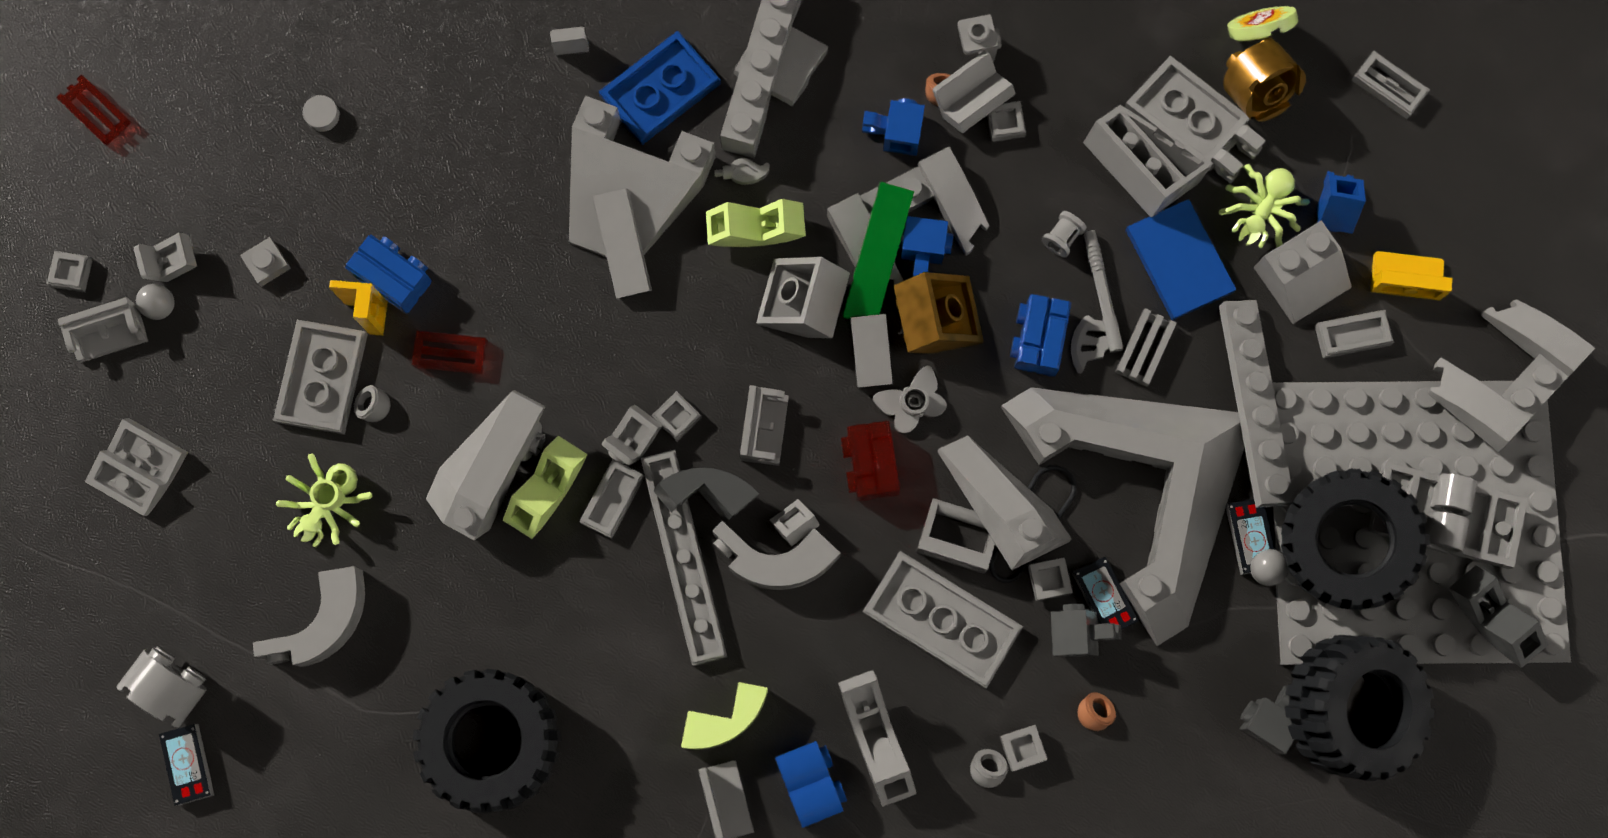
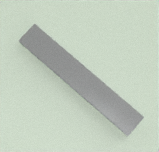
M671 450L641 458L692 666L726 658L728 656L688 500L671 513L654 493V489L659 482L674 473L680 472L676 451Z

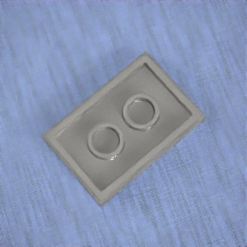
M297 320L273 421L279 424L345 435L368 334L361 330Z

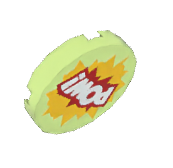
M1282 6L1244 14L1227 24L1229 37L1237 41H1254L1268 38V36H1271V32L1277 28L1280 29V33L1287 32L1298 23L1297 11L1294 7Z

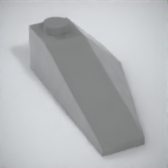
M515 390L511 391L439 468L426 497V500L443 524L473 540H476L491 529L546 406Z

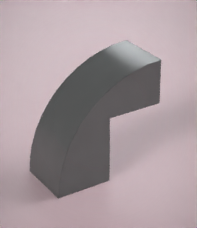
M692 468L674 473L659 482L654 489V493L671 513L699 491L725 523L759 495L751 485L738 476L713 468Z
M1475 565L1449 587L1456 602L1477 630L1497 650L1522 668L1548 646L1540 622L1508 603L1497 577Z

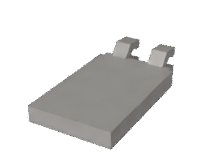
M1172 56L1168 57L1125 105V108L1157 127L1155 132L1172 143L1177 140L1185 145V151L1202 161L1206 158L1214 163L1209 171L1214 168L1216 173L1229 183L1235 180L1241 172L1240 169L1243 167V164L1229 153L1230 149L1236 144L1241 152L1254 159L1262 150V145L1266 141L1247 125L1250 118L1242 110Z

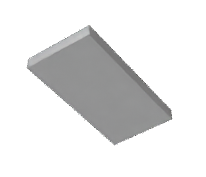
M901 551L862 612L984 689L990 684L1023 628L1022 625Z

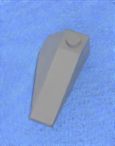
M966 436L939 448L937 452L1011 570L1071 541V537L1053 509L972 438Z

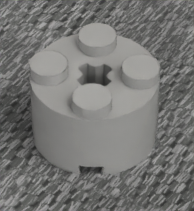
M159 646L151 651L144 649L116 688L122 691L127 687L131 691L127 696L130 701L162 721L167 715L175 718L171 725L180 727L207 689L202 685L206 677L189 666L187 669H181L173 663L176 658Z

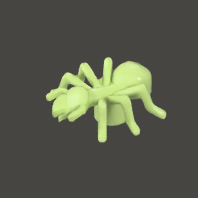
M1246 164L1244 169L1250 178L1256 180L1258 192L1255 194L1247 186L1235 187L1230 184L1227 185L1225 189L1229 192L1246 194L1251 199L1250 204L1238 203L1228 208H1222L1219 210V214L1228 215L1242 210L1251 211L1253 215L1247 219L1240 218L1232 228V232L1235 233L1240 225L1244 224L1239 233V241H1242L1248 235L1246 243L1248 246L1257 241L1262 234L1263 237L1258 244V247L1262 248L1268 238V233L1265 230V220H1267L1275 230L1274 240L1276 247H1279L1283 244V228L1273 215L1288 219L1290 227L1299 232L1301 227L1296 223V216L1281 208L1283 205L1293 203L1298 206L1308 205L1310 201L1309 199H1301L1298 195L1285 198L1295 188V179L1288 170L1283 168L1274 169L1265 177L1263 182L1262 174L1254 172L1251 165Z
M311 453L308 455V459L313 471L317 475L318 481L311 488L291 475H287L286 481L310 495L312 502L278 500L276 506L293 509L312 508L310 514L295 517L287 526V529L292 530L300 522L295 528L293 536L297 537L304 531L300 541L309 542L318 533V537L312 544L313 547H317L324 538L323 531L321 530V518H325L332 531V543L338 545L340 542L338 537L340 531L330 511L340 515L353 526L359 527L360 521L340 507L343 504L360 503L362 500L371 499L373 496L372 493L367 492L353 497H346L356 489L358 478L355 470L346 464L338 463L328 470L325 479L324 472L319 467L315 455Z

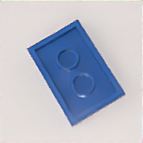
M676 31L601 89L599 96L605 103L618 108L621 122L639 143L643 145L721 84V80L680 32Z
M1189 199L1157 213L1152 218L1147 217L1127 226L1125 231L1172 321L1236 291L1228 272Z

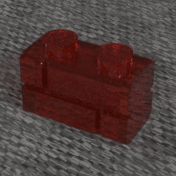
M880 421L847 427V437H841L843 458H850L852 471L846 472L849 493L855 492L857 501L899 495L900 485L890 422Z

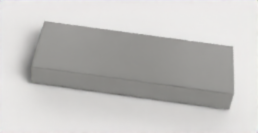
M624 188L592 196L616 299L652 291L629 190Z

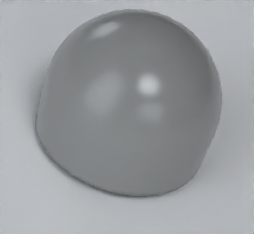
M160 284L145 285L137 293L136 306L149 319H163L174 308L173 294Z
M373 385L363 388L358 393L354 402L355 415L368 422H378L384 419L391 407L390 398L386 392ZM372 396L371 403L369 407L365 410L364 402L367 398Z
M1273 549L1257 553L1250 565L1253 578L1264 586H1274L1281 583L1289 572L1284 555Z
M991 749L978 751L970 765V773L973 780L985 788H993L1001 784L1009 769L1005 757ZM985 759L994 760L998 766V771L991 772L986 770L981 762Z

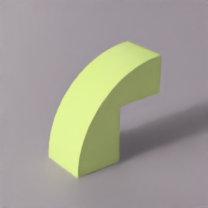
M780 199L762 208L726 202L706 211L708 245L722 247L766 246L806 236L804 207L801 202Z
M557 436L543 450L534 475L512 495L503 521L533 539L569 491L588 454L560 436Z
M739 682L732 719L688 711L681 748L708 749L723 745L738 737L759 715L766 700L768 688Z

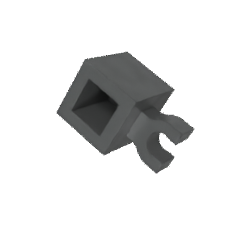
M1084 604L1063 605V611L1051 612L1053 656L1063 658L1099 656L1098 641L1122 640L1121 625H1115L1114 623L1097 624V612L1085 610Z
M1287 686L1282 688L1275 703L1268 698L1257 699L1256 703L1251 701L1240 717L1244 723L1239 730L1275 754H1286L1294 741L1288 729V726L1291 725L1290 718L1285 716V706H1289V696L1285 695Z

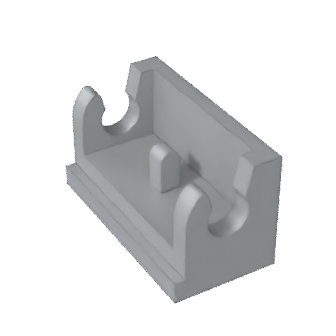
M127 297L58 319L66 348L69 353L74 352L77 361L80 363L148 341L141 313L136 304Z
M750 385L740 450L741 461L780 465L789 396L785 395V391Z

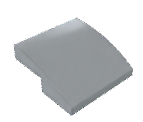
M791 27L771 95L793 106L808 86L810 76L826 56L829 46ZM745 52L742 55L740 61L738 62L736 68L734 69L733 74L737 77L742 66Z
M122 419L108 449L99 452L85 482L137 513L148 516L171 484L188 452L132 419Z

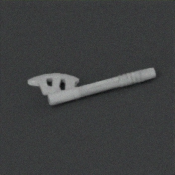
M1095 230L1086 231L1083 234L1103 319L1102 321L1094 320L1087 315L1080 321L1074 331L1071 340V356L1073 365L1079 374L1083 373L1088 361L1103 358L1107 350H1110V353L1124 350ZM1087 331L1104 332L1106 336L1097 338L1088 336L1086 333ZM1096 346V350L1082 352L1081 347Z

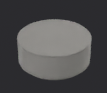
M314 96L303 107L305 121L316 131H328L335 127L339 121V109L335 102L327 96Z

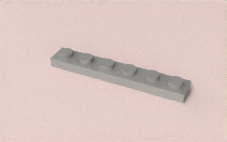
M1257 300L1224 301L1219 305L1255 506L1256 508L1289 506L1294 501V494Z

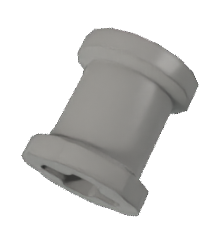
M1062 211L1058 217V223L1050 233L1044 234L1041 240L1047 249L1060 257H1067L1070 253L1069 247L1078 235H1083L1087 227L1080 218L1071 212Z

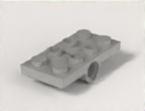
M1388 461L1382 463L1380 471L1383 474L1382 476L1389 480L1394 479L1402 484L1401 488L1407 494L1411 493L1418 501L1416 506L1420 513L1424 512L1427 523H1425L1426 534H1429L1430 545H1427V548L1506 569L1515 567L1528 498L1479 486L1476 480L1462 475H1438ZM1372 511L1368 532L1389 537L1384 521L1378 514Z

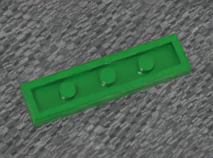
M884 182L879 183L842 313L843 318L850 319V317L880 314L914 191Z

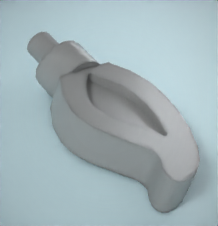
M740 158L732 162L731 165L722 166L723 169L714 170L715 177L723 176L724 180L732 179L737 184L749 185L761 181L768 175L769 163L758 165L747 158Z

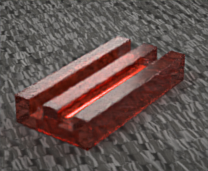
M81 74L77 78L79 82L75 86L70 84L67 87L69 91L65 95L59 94L56 98L107 146L132 122ZM85 89L89 90L120 120L116 126L82 94ZM75 98L110 130L106 135L71 103Z
M417 331L412 365L418 368L483 374V362L486 358L485 348L487 347L488 340L483 337ZM423 341L477 346V352L423 346ZM421 354L475 360V364L421 358Z

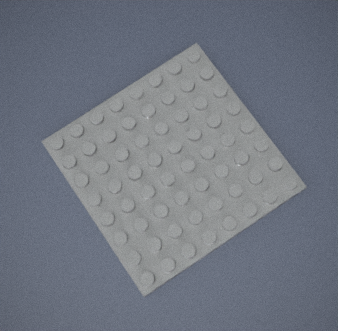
M1441 381L1272 382L1294 499L1307 485L1328 473L1348 469L1380 473L1382 463L1386 461L1438 475L1457 474L1476 480L1479 486L1528 498L1515 567L1512 569L1494 566L1426 547L1425 555L1428 556L1425 567H1421L1418 573L1419 578L1413 586H1409L1404 591V594L1396 600H1391L1383 606L1362 610L1337 608L1315 599L1311 594L1305 592L1298 585L1299 583L1288 572L1285 580L1276 585L1280 664L1301 665L1303 663L1301 657L1308 649H1315L1314 646L1317 642L1325 638L1332 639L1336 635L1380 637L1385 640H1393L1401 644L1404 650H1409L1418 661L1416 664L1513 663L1477 630L1464 614L1449 589L1450 586L1475 565L1497 577L1508 603L1540 622L1548 646L1528 663H1570L1571 655L1548 400L1511 441L1498 452L1428 394L1431 387H1440ZM1514 381L1480 382L1499 395H1502ZM1358 505L1342 506L1333 510L1323 520L1318 533L1319 549L1326 562L1336 570L1346 574H1363L1373 570L1384 560L1389 548V537L1368 532L1372 510ZM1289 506L1271 507L1274 549L1281 553L1282 524L1284 523Z

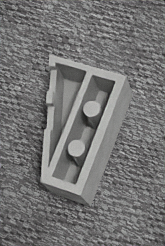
M1119 105L1095 122L1083 143L1152 218L1198 185L1214 163L1206 158L1202 161L1184 150V144L1177 140L1172 143L1155 132L1157 127L1122 105Z

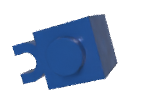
M903 98L898 101L891 100L888 116L865 111L862 133L884 134L883 151L917 156L925 105H920L912 99Z
M1327 171L1324 179V188L1317 204L1318 222L1322 220L1331 232L1353 234L1366 202L1364 180L1355 179L1352 175H1346V177L1334 175V172Z
M907 216L901 259L914 261L912 277L928 272L929 263L942 264L944 254H951L953 234L947 233L948 221Z

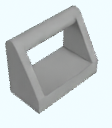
M933 498L916 553L984 574L988 570L995 545L989 534L983 553L930 537L936 514L986 529L976 512Z

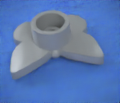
M929 365L923 367L916 374L910 387H905L903 391H880L872 398L874 404L881 412L887 416H895L894 428L902 434L910 433L915 429L919 418L923 417V415L928 417L940 416L947 406L945 399L935 393L938 383L935 373Z

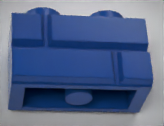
M368 235L360 245L359 250L346 263L345 268L362 283L373 284L386 300L406 314L409 313L417 303L418 298L431 285L432 280L425 273L428 267L414 256H410L408 260L398 254L400 248L387 237L383 236L381 240H378L374 236Z
M1032 294L1029 296L1026 304L1020 303L1016 324L1022 325L1020 337L1014 336L1010 351V357L1016 358L1014 368L1047 376H1056L1062 358L1071 309L1070 301L1050 299L1049 297Z

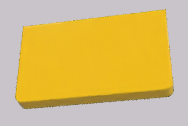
M1377 251L1373 254L1371 292L1440 301L1452 292V278L1443 277L1444 260L1440 258Z
M330 280L329 288L345 305L354 306L353 318L369 335L383 336L388 302L374 285L370 283Z

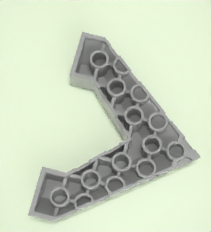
M1032 387L1001 405L1002 410L1038 465H1041L1069 447L1102 453L1104 456L1125 461L1141 462L1166 470L1163 483L1164 488L1154 527L1155 533L1147 566L1121 582L1120 586L1132 609L1156 646L1187 628L1244 451V441L1238 412Z

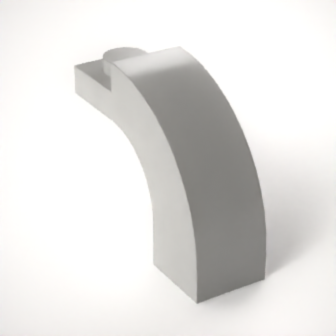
M723 521L712 531L717 539L713 543L716 548L727 558L732 554L737 557L728 566L729 570L743 581L765 589L785 590L808 584L823 575L840 558L841 554L815 528L797 547L779 555H767L755 551Z
M351 566L318 572L321 604L314 621L297 634L252 642L254 657L267 659V664H277L290 661L289 655H291L292 665L306 667L321 662L337 652L355 631L363 612L365 602L363 570Z
M871 670L839 682L848 717L882 807L917 794L910 769L890 722L874 671Z

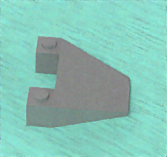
M585 96L572 125L569 244L606 257L592 196L627 188L632 202L643 254L645 255L704 187L716 158L714 142L681 131L669 162L614 142L613 140L621 124L618 108Z

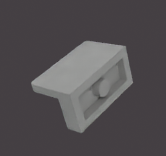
M986 51L980 53L933 88V93L943 119L961 133H964L1016 94L1013 84L996 72L991 55Z
M736 760L698 769L715 838H736L754 833Z

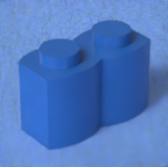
M814 741L775 757L802 828L844 811L841 803L846 802L847 798L840 781L832 782L827 768L832 767L833 763L826 745L819 748L817 741Z

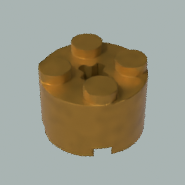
M1268 37L1244 52L1238 51L1229 57L1226 62L1228 70L1224 77L1223 86L1228 95L1250 119L1254 117L1257 121H1267L1280 115L1291 106L1288 100L1294 93L1298 96L1301 94L1306 83V74L1279 43L1272 37Z

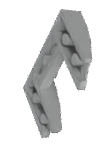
M950 147L919 161L918 167L886 182L914 191L909 212L934 200L945 221H948V226L965 256L970 254L974 248V245L969 240L979 226L985 231L989 227L978 200ZM878 187L861 196L856 193L827 208V218L855 267ZM895 262L889 279L894 280V285L904 281Z
M1518 299L1510 303L1511 308L1497 312L1491 307L1487 308L1481 315L1534 358L1532 363L1506 391L1499 395L1478 379L1443 358H1440L1434 364L1433 369L1442 373L1440 387H1431L1428 391L1432 398L1498 452L1511 441L1537 410L1595 349V347L1566 326Z

